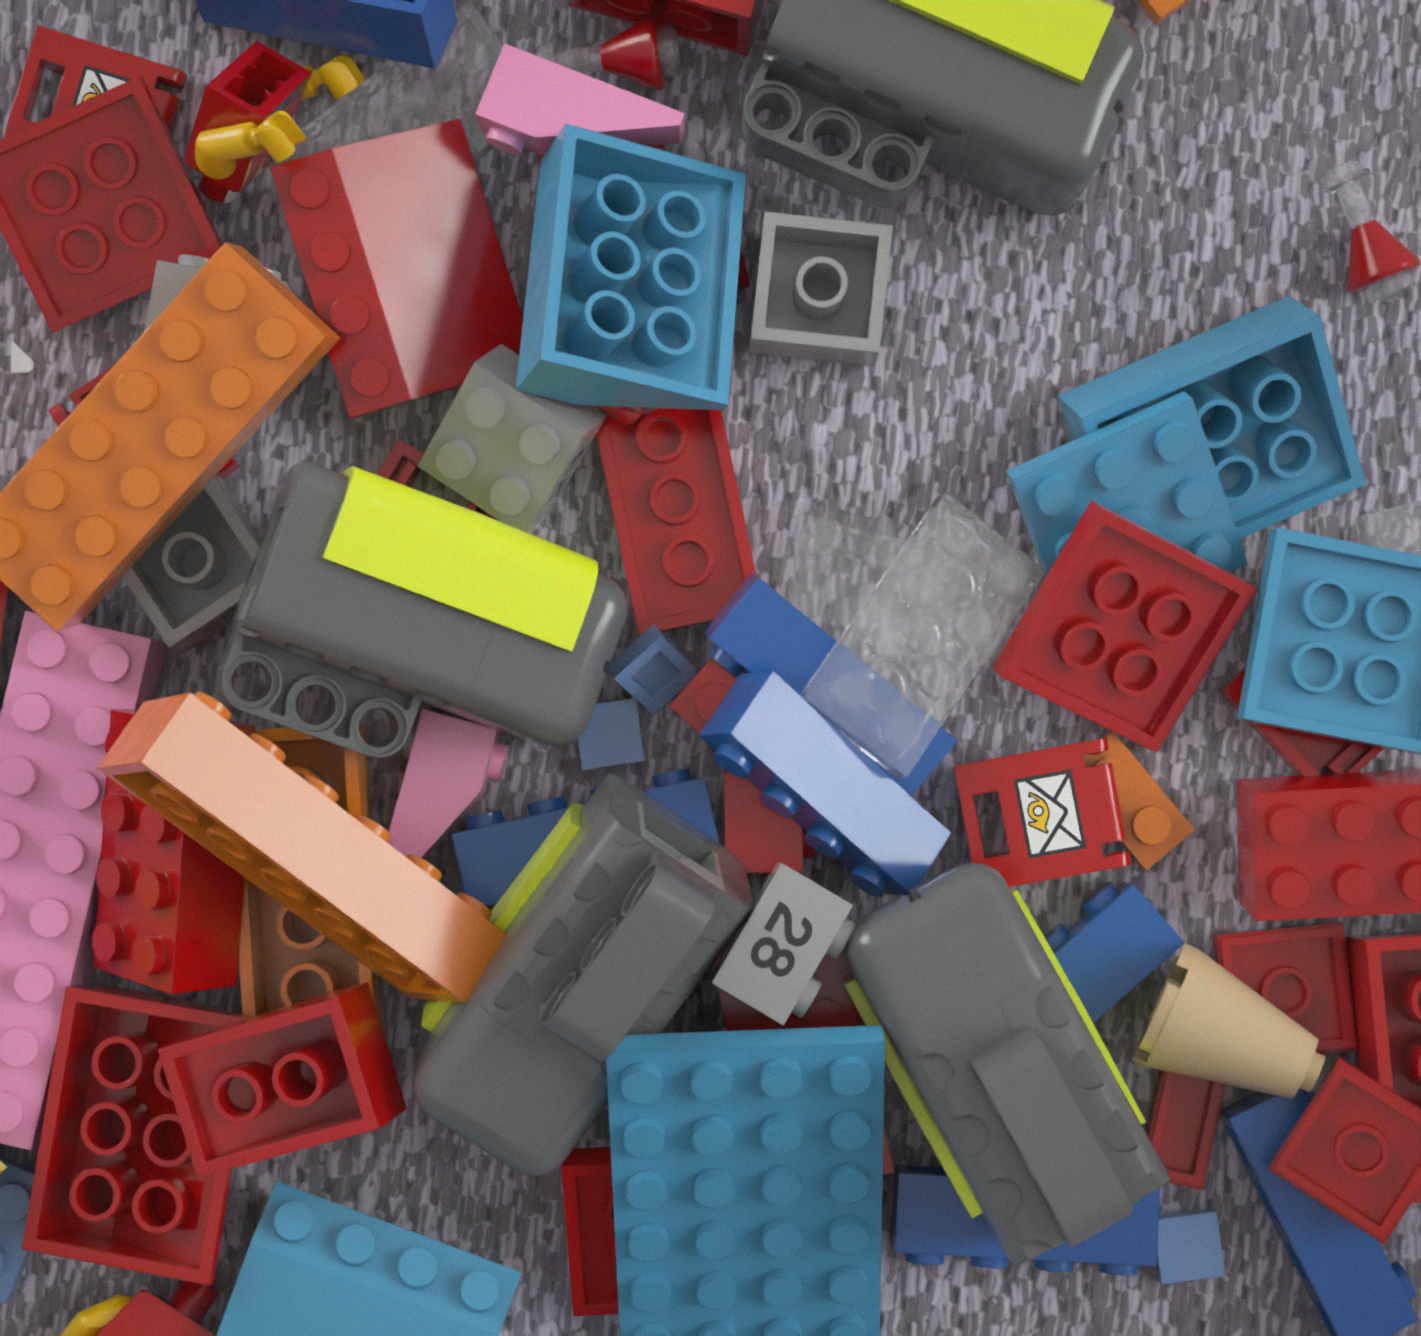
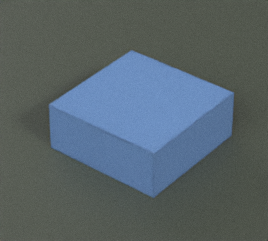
M654 624L607 666L612 677L653 716L688 685L699 672L693 661Z
M635 698L595 704L589 724L578 738L582 770L646 761L638 704Z
M1213 1208L1159 1215L1156 1271L1158 1281L1162 1285L1226 1276L1217 1211Z

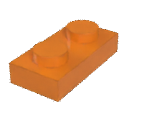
M1109 732L1103 737H1107L1109 750L1098 755H1084L1086 767L1112 763L1127 838L1119 842L1127 852L1129 851L1131 857L1141 869L1147 871L1194 832L1195 829L1114 732Z

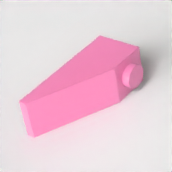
M505 43L475 114L481 132L487 134L485 140L495 148L513 155H521L523 149L538 155H544L565 123L645 146L681 143L686 132L685 113Z
M422 709L389 828L391 839L388 844L405 857L408 854H412L426 860L486 793L489 780L497 783L501 781L509 753V746L500 744L502 732L491 727Z

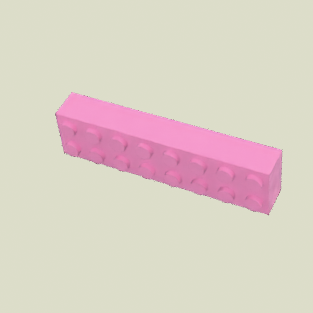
M29 611L24 613L0 713V1144L33 1150L39 1147L65 989L67 986L88 984L94 959L92 934L96 927L98 902L96 872L101 859L103 830L101 804L105 797L106 775L98 770L97 767L106 756L105 741L110 728L111 709H139L143 702L155 699L167 644L151 638L83 623L56 632L37 613Z

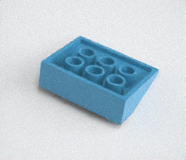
M565 123L540 159L516 391L575 405L724 410L729 403L746 174Z
M1290 296L1057 395L1071 440L1073 441L1185 391L1193 398L1239 539L1366 485L1320 315Z
M276 1181L248 1247L216 1336H499L522 1272Z

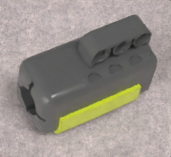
M784 0L768 36L762 63L745 98L741 125L742 136L748 148L756 154L877 207L891 208L904 203L913 192L923 167L927 163L941 169L945 174L1034 213L1055 216L1063 214L1074 207L1097 170L1118 123V112L1122 113L1141 70L1144 58L1143 47L1135 31L1126 24L1111 18L1115 6L1101 0ZM774 109L784 114L788 123L780 129L768 130L758 125L754 117L762 110ZM830 134L843 140L847 150L837 156H827L819 152L813 142L821 135ZM883 160L895 161L903 168L906 177L898 182L883 181L875 174L873 165Z
M303 459L289 469L277 496L231 621V635L217 669L215 683L218 694L223 701L237 710L371 757L383 758L391 756L404 746L421 703L480 725L491 727L524 741L559 747L571 744L578 739L589 724L607 674L603 672L605 663H610L627 618L628 603L621 587L607 576L598 573V562L595 559L476 511L361 468L351 466L338 473ZM250 661L259 665L265 672L266 686L261 695L246 701L237 697L232 690L231 678L239 665ZM317 685L328 696V711L319 721L306 723L297 714L295 707L296 698L305 687ZM380 708L386 712L390 719V733L380 744L369 745L360 736V720L370 709Z
M608 774L585 806L572 803L491 911L492 916L489 921L507 935L467 1002L428 1000L424 1005L421 1023L423 1028L419 1034L413 1078V1093L421 1109L432 1119L467 1141H473L478 1145V1148L519 1173L537 1177L553 1172L562 1165L608 1103L606 1058L615 1050L625 1035L660 1034L754 910L755 905L750 884L742 862L719 842L633 784L614 774Z
M966 863L948 868L908 890L909 898L906 896L899 898L897 896L857 918L854 921L856 926L841 951L844 964L852 976L842 984L865 1026H883L885 1065L966 1211L972 1219L982 1214L999 1247L1012 1264L1017 1265L1030 1261L1065 1242L1074 1247L1135 1212L1132 1206L1134 1203L1161 1188L1170 1180L1169 1173L1142 1127L1146 1120L1084 1005L1018 890H1011L1006 880L996 869L982 863Z

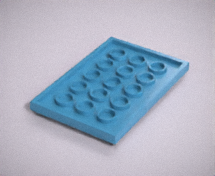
M883 1026L625 1035L615 1050L606 1058L620 1336H880L885 1072Z

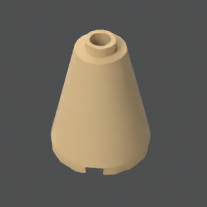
M1186 943L1182 945L1179 957H1176L1148 1018L1146 1033L1144 1037H1140L1132 1057L1133 1062L1143 1067L1293 1099L1299 1088L1309 1093L1311 1092L1325 1061V1056L1315 1052L1319 1040L1317 1037L1201 950Z

